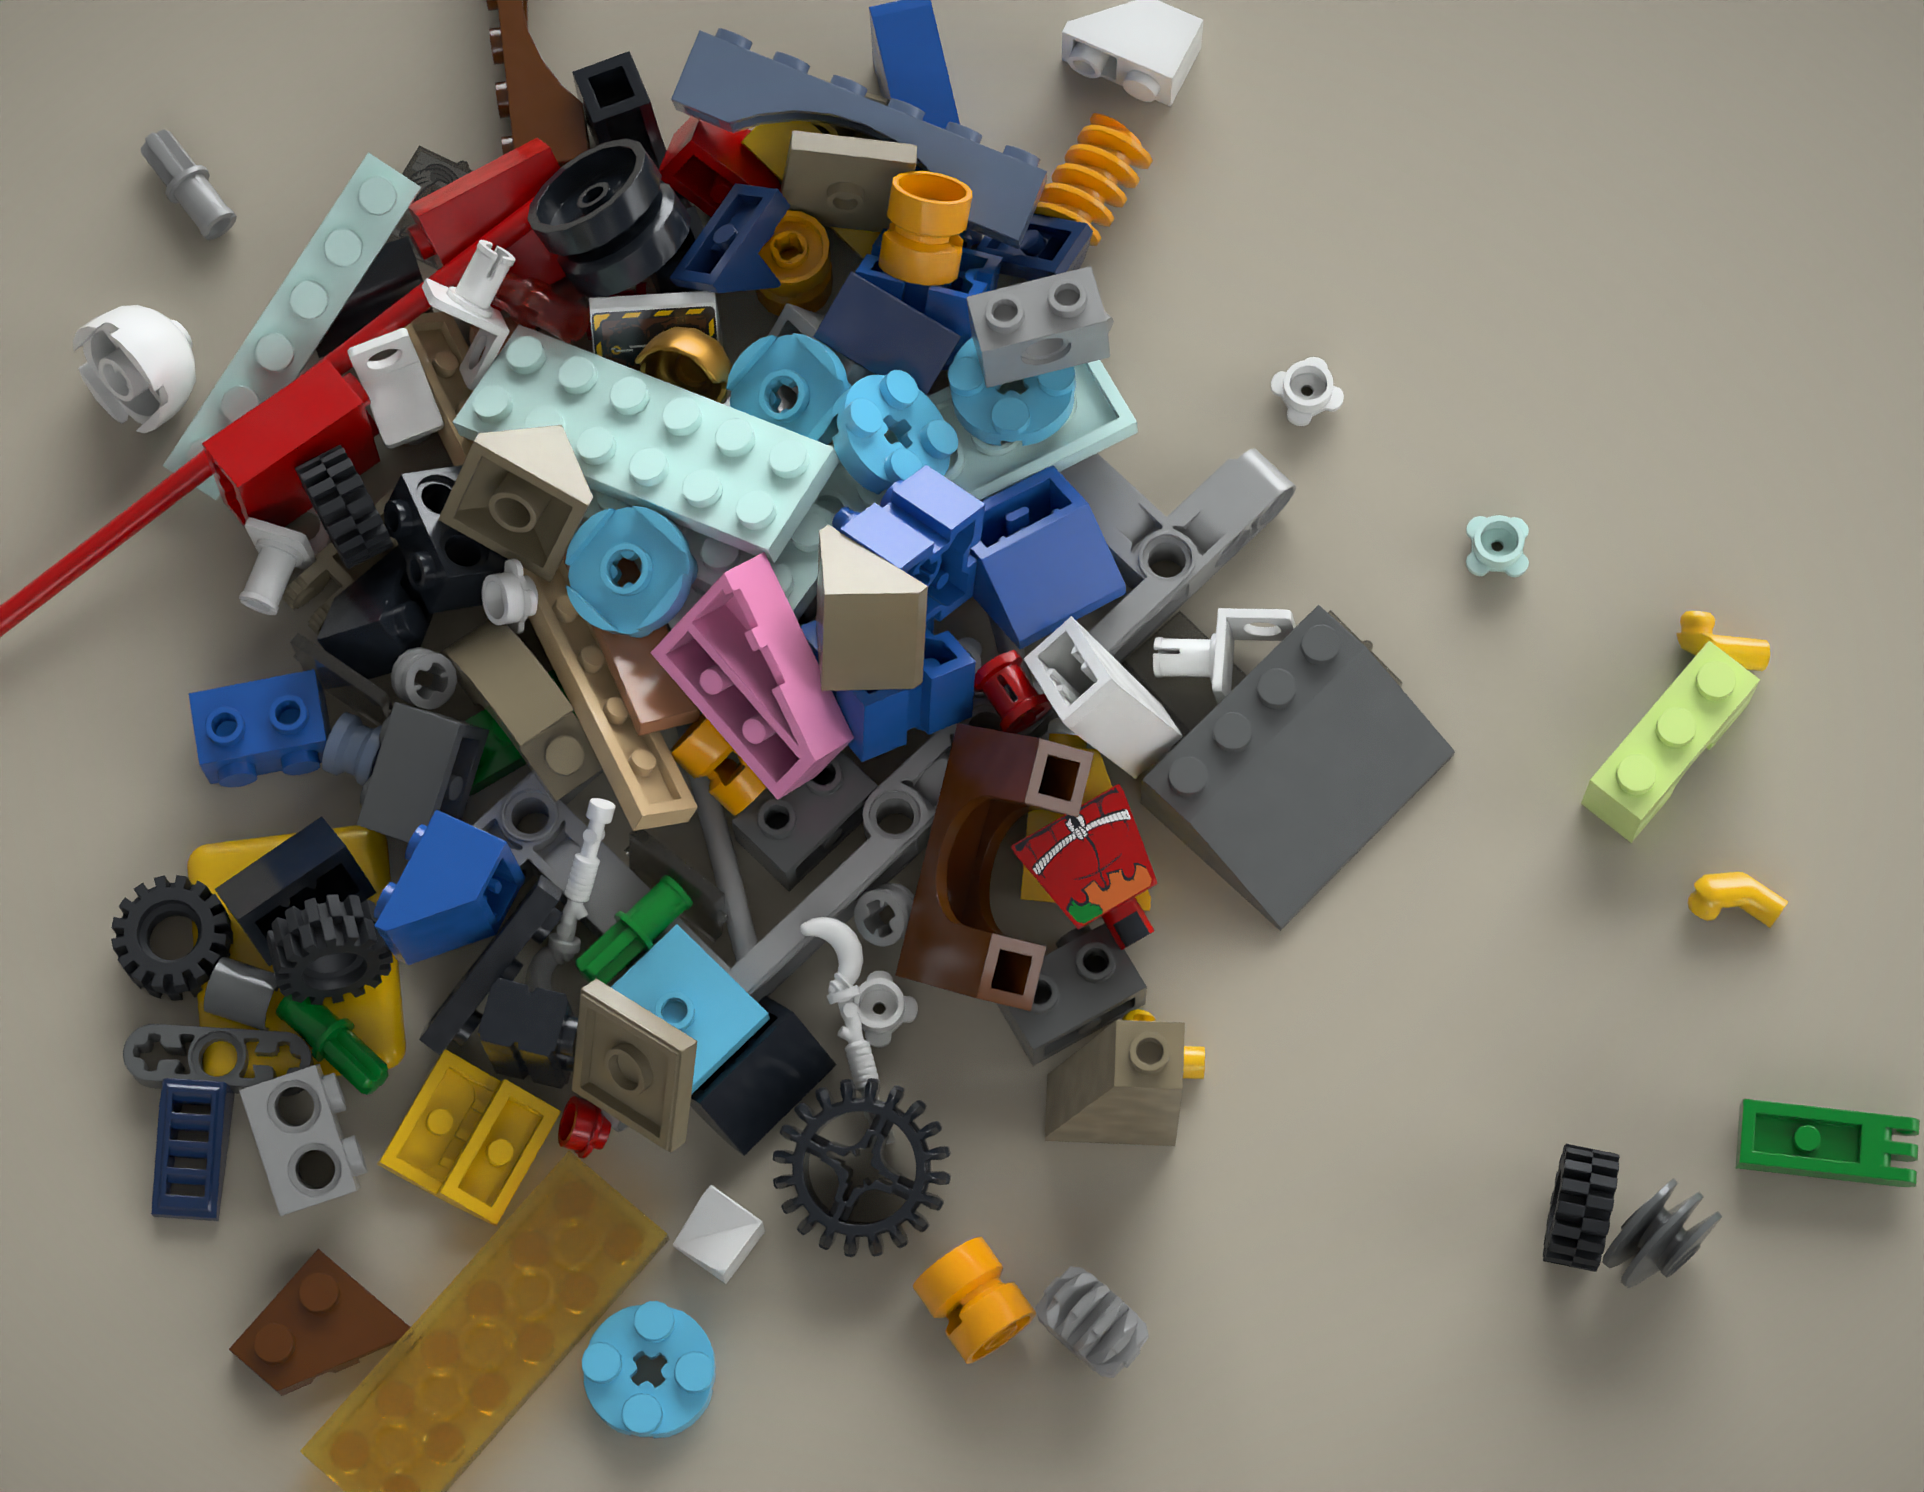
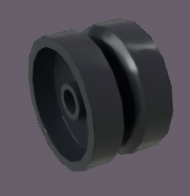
M620 139L605 142L581 153L550 177L542 185L530 204L527 219L532 229L547 250L558 255L557 261L563 272L581 295L591 298L610 296L639 284L658 271L678 251L689 233L691 216L670 185L661 182V173L638 141Z

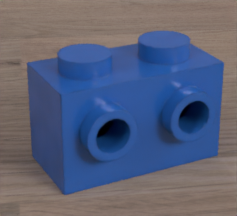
M315 669L188 693L199 765L210 784L219 783L223 787H241L255 782L258 775L282 771L287 775H303L320 768L331 728L325 691Z

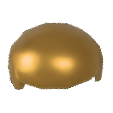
M673 327L661 332L645 346L635 360V363L641 365L640 372L721 404H724L729 397L730 390H727L726 386L728 375L732 368L731 362L719 341L696 328Z

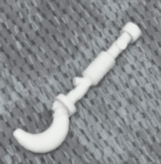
M592 798L589 802L586 817L590 821L588 828L583 833L584 842L581 852L576 853L574 856L573 866L571 867L564 892L568 899L562 912L560 924L557 926V933L549 935L548 946L540 949L532 957L526 970L525 983L528 985L530 992H533L537 987L552 990L551 976L555 967L558 964L562 965L564 961L569 962L580 951L581 940L574 936L577 920L589 915L583 903L590 900L593 883L595 882L600 864L597 853L600 842L605 837V824L611 823L615 811V805L608 800Z
M812 918L801 924L800 931L804 936H815L826 940L837 954L839 963L838 973L834 974V981H830L828 987L829 994L826 996L829 1004L838 1002L845 1026L839 1029L837 1036L848 1041V1045L844 1049L848 1064L850 1065L851 1076L855 1089L860 1091L862 1098H864L867 1080L869 1078L878 1079L879 1076L875 1061L873 1060L870 1042L863 1038L858 1006L854 1003L853 999L854 996L860 995L858 986L853 985L859 978L863 965L862 945L856 933L847 924L835 918ZM864 1112L869 1126H871L876 1114ZM892 1129L886 1145L895 1142ZM875 1135V1137H874V1140H873V1142H872L870 1148H873L874 1145H875V1143H876V1140H877V1136H876V1135Z

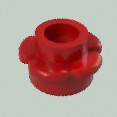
M573 1096L567 1102L560 1120L558 1130L559 1146L574 1150V1153L578 1154V1158H587L593 1149H603L608 1140L612 1124L601 1113L602 1109L584 1098Z

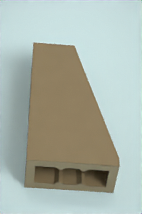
M1116 1020L1048 1073L1045 1141L1175 1146L1183 1091L1185 1023Z

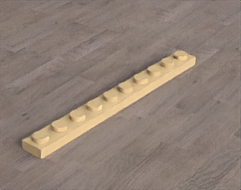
M445 312L423 313L405 328L417 352L444 422V427L437 432L453 465L460 466L464 464L474 442L460 436L453 424V420L473 392V390L467 388L459 371L469 347L452 315ZM562 560L551 582L523 567V576L527 575L534 581L538 592L536 614L528 616L574 708L577 718L632 830L637 831L689 822L698 806L661 732L657 731L638 736L591 624L579 615L569 600L566 585L570 586L569 572L564 561Z

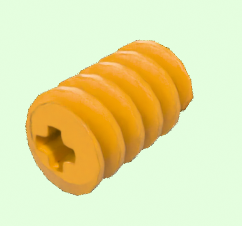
M1093 113L1090 118L1091 125L1083 127L1077 137L1078 144L1071 146L1064 156L1065 164L1058 165L1051 176L1053 183L1045 185L1039 199L1040 202H1038L1034 212L1035 214L1087 223L1093 230L1089 246H1097L1101 240L1099 232L1091 223L1110 227L1115 219L1104 203L1122 208L1127 201L1125 193L1117 184L1126 188H1135L1140 181L1138 174L1129 165L1139 169H1148L1153 162L1150 154L1142 147L1139 139L1128 128L1109 116Z

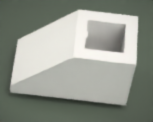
M1159 0L1131 1L1068 21L1062 31V60L1068 62L1073 70L1085 77H1103L1123 86L1125 91L1136 99L1145 102L1156 100L1171 107L1201 50L1203 19Z

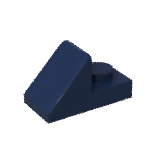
M735 183L672 273L670 280L678 287L715 293L780 287V281L758 253L764 244L771 239L775 228L791 205L779 189Z
M1034 213L1019 249L984 236L975 251L1003 257L1000 274L1022 278L1028 282L1079 269L1086 257L1093 230L1087 223Z

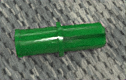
M665 874L660 878V882L626 913L618 911L614 915L616 923L577 958L575 966L588 983L597 978L607 985L643 950L648 952L654 946L652 942L686 909L688 910L693 905V901L675 880Z
M291 994L281 1000L276 1009V1015L293 1028L313 1048L312 1056L318 1062L325 1058L361 1094L370 1095L385 1083L389 1076L387 1064L352 1032L355 1025L348 1018L339 1019L323 1003L322 1005H311L309 996L302 1003L292 1001Z

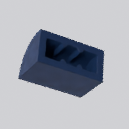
M852 271L813 336L876 375H887L893 370H902L908 373L915 380L918 389L925 395L928 394L961 338L957 333Z

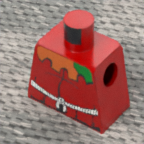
M1120 784L1082 804L1079 817L1064 815L1011 846L1015 855L1078 930L1102 917L1120 950L1127 948L1155 931L1136 897L1156 886L1158 882Z

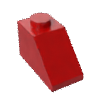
M692 116L674 133L659 168L663 182L669 184L671 188L710 217L716 212L735 183L781 190L778 178L741 144V141L751 130L746 129L732 133Z

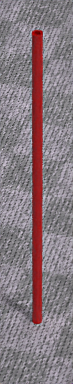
M534 197L437 270L428 279L448 288L452 286L457 287L477 249L479 240L491 242L493 245L491 250L493 251L496 246L506 250L533 230L527 217ZM424 281L306 372L328 359L342 376L353 368L347 353L349 348L405 328L430 309L432 306L429 304L422 289ZM203 450L0 605V638L212 476L213 473L205 451Z

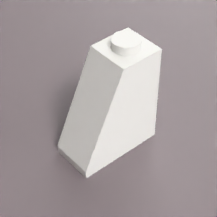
M1072 616L1024 658V661L1061 721L1072 732L1135 779L1150 765L1162 760L1170 748L1183 737L1163 705Z

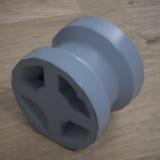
M349 712L343 713L336 721L326 742L322 758V769L336 776L344 772L354 775L357 783L364 786L365 782L372 776L380 751L379 734L382 725L373 729L363 725L359 716Z

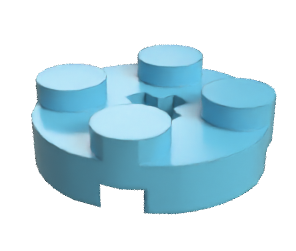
M792 333L793 335L787 334L781 337L770 335L752 343L741 353L728 375L726 389L731 391L730 407L828 445L832 441V437L839 432L837 426L838 414L831 419L833 406L838 398L852 386L847 380L846 370L838 356L823 343L803 334ZM782 385L791 388L798 386L799 393L796 404L792 409L786 408L779 413L777 408L782 401L777 393Z
M970 338L958 351L953 363L949 367L948 379L954 413L961 425L971 435L987 444L1001 446V440L1007 442L1022 440V446L1039 443L1056 433L1072 413L1076 388L1074 366L1023 379L1026 388L1025 392L1018 394L1016 391L1010 390L1003 395L998 392L1002 384L986 388L973 338Z
M893 370L887 375H870L860 379L845 391L833 406L831 419L838 414L837 426L839 432L832 437L839 460L847 472L860 485L878 495L885 489L888 490L895 482L905 481L925 465L944 476L949 468L950 455L958 448V437L954 428L944 421L934 403L918 389L915 380L902 370ZM888 429L896 435L899 442L891 444L887 441L884 434L887 433Z
M633 506L634 508L624 507L618 510L609 508L596 513L585 521L574 534L568 546L565 564L570 566L568 573L570 586L566 585L568 597L579 615L593 626L612 634L642 638L666 625L681 610L688 598L691 585L697 578V561L690 552L689 543L685 535L667 517L654 510L640 506ZM623 557L631 561L640 557L642 564L639 569L641 572L639 579L634 584L628 582L623 587H620L617 582L621 578L622 572L617 567V564Z
M649 1301L642 1305L630 1306L607 1318L591 1337L588 1348L584 1351L582 1357L584 1388L591 1405L608 1426L619 1433L629 1436L631 1434L638 1437L653 1436L655 1439L676 1435L690 1427L701 1417L707 1409L713 1394L712 1388L716 1379L715 1354L706 1333L689 1315L683 1311L668 1307L665 1303L659 1301ZM644 1355L651 1360L661 1356L668 1362L661 1369L665 1380L657 1387H654L649 1381L642 1382L639 1386L632 1381V1377L638 1371L635 1362Z

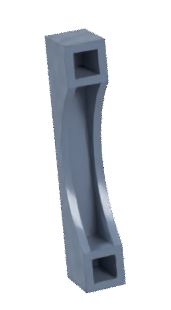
M718 28L716 35L713 36L699 30L671 98L676 110L732 133L762 124L806 121L838 125L865 133L880 141L914 144L917 146L916 166L922 171L956 178L967 184L972 190V201L967 223L968 229L1014 248H1020L1047 182V171L1038 168L1040 159L1037 156L1010 145L1005 146L1003 153L980 144L983 137L980 133L954 122H948L946 129H942L922 121L925 112L904 101L891 98L888 106L868 99L865 97L867 88L845 77L833 75L831 82H826L807 74L810 65L791 55L775 52L773 60L750 51L753 44L750 40L732 31Z

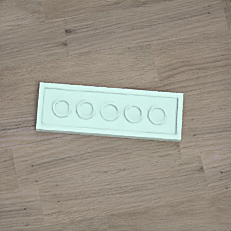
M520 324L453 420L459 435L472 441L475 440L479 433L562 425L590 489L632 506L646 507L654 510L676 524L757 556L765 552L768 561L772 563L776 562L840 462L834 447Z

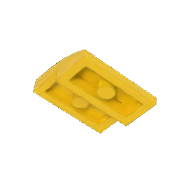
M445 1049L437 1058L377 1165L439 1199L496 1226L561 1111L507 1079L500 1081Z

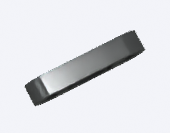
M148 1024L132 1032L126 1040L123 1049L124 1063L129 1072L140 1084L154 1089L162 1088L164 1078L225 1082L234 1093L240 1094L239 1090L277 1078L273 1067L267 1065H253L255 1077L244 1078L249 1063L247 1042H259L256 1046L255 1054L264 1057L277 1056L280 1046H290L292 1056L301 1059L299 1067L289 1068L286 1074L314 1065L312 1053L305 1041L296 1034L283 1031ZM154 1042H161L167 1053L187 1056L185 1043L192 1042L188 1050L190 1074L187 1075L183 1074L185 1067L179 1060H160L157 1064V1070L150 1071L145 1061L140 1059L141 1053L152 1052ZM214 1042H228L237 1051V1062L233 1070L219 1077L206 1074L202 1068V1059L206 1049ZM290 1087L281 1096L296 1095L305 1089Z

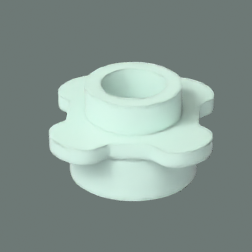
M1495 515L1488 518L1477 516L1471 519L1466 528V534L1471 539V553L1466 559L1468 570L1476 576H1484L1489 571L1505 572L1510 577L1523 575L1529 565L1528 558L1523 554L1525 539L1529 533L1527 524L1520 518H1510L1503 515ZM1494 542H1500L1503 545V549L1501 551H1494L1491 545Z

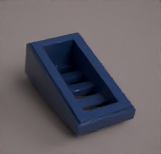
M163 1079L159 1103L151 1214L153 1217L219 1221L235 1096L227 1083L191 1079ZM182 1104L211 1106L210 1115L181 1113ZM179 1130L209 1132L208 1142L178 1140ZM175 1157L207 1159L206 1170L175 1168ZM172 1183L205 1185L204 1197L170 1195Z

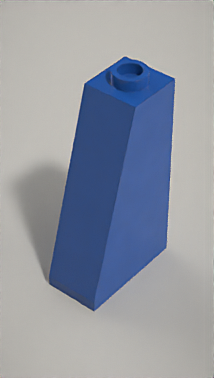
M898 0L869 7L873 66L881 96L888 99H898L925 112L922 121L942 129H946L948 122L960 124L931 0ZM917 166L915 167V171H922ZM968 228L958 234L963 239V248L970 249L972 245L978 244L982 240V234Z

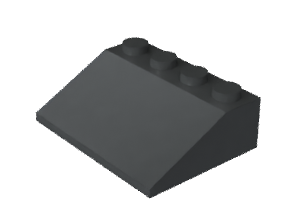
M1318 605L1142 779L1140 803L1281 931L1454 756L1455 751L1367 647Z

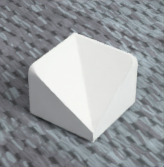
M709 1185L674 1241L673 1247L727 1284L765 1233L763 1221L721 1191Z

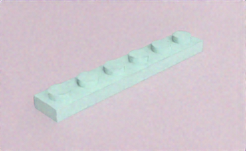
M369 152L367 153L163 464L165 468L174 473L204 450L202 446L204 441L297 379L421 190L419 185ZM213 475L196 487L215 500L220 496Z

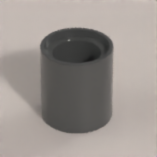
M222 957L216 964L208 981L204 996V1011L259 1030L269 1031V1028L265 1026L266 1013L274 991L277 992L279 989L274 973L228 957Z

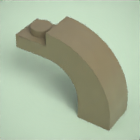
M487 619L439 652V654L444 655L452 662L456 669L457 682L474 706L481 704L494 718L554 802H557L603 770L579 720L572 712L574 708L536 657L506 624L495 625Z

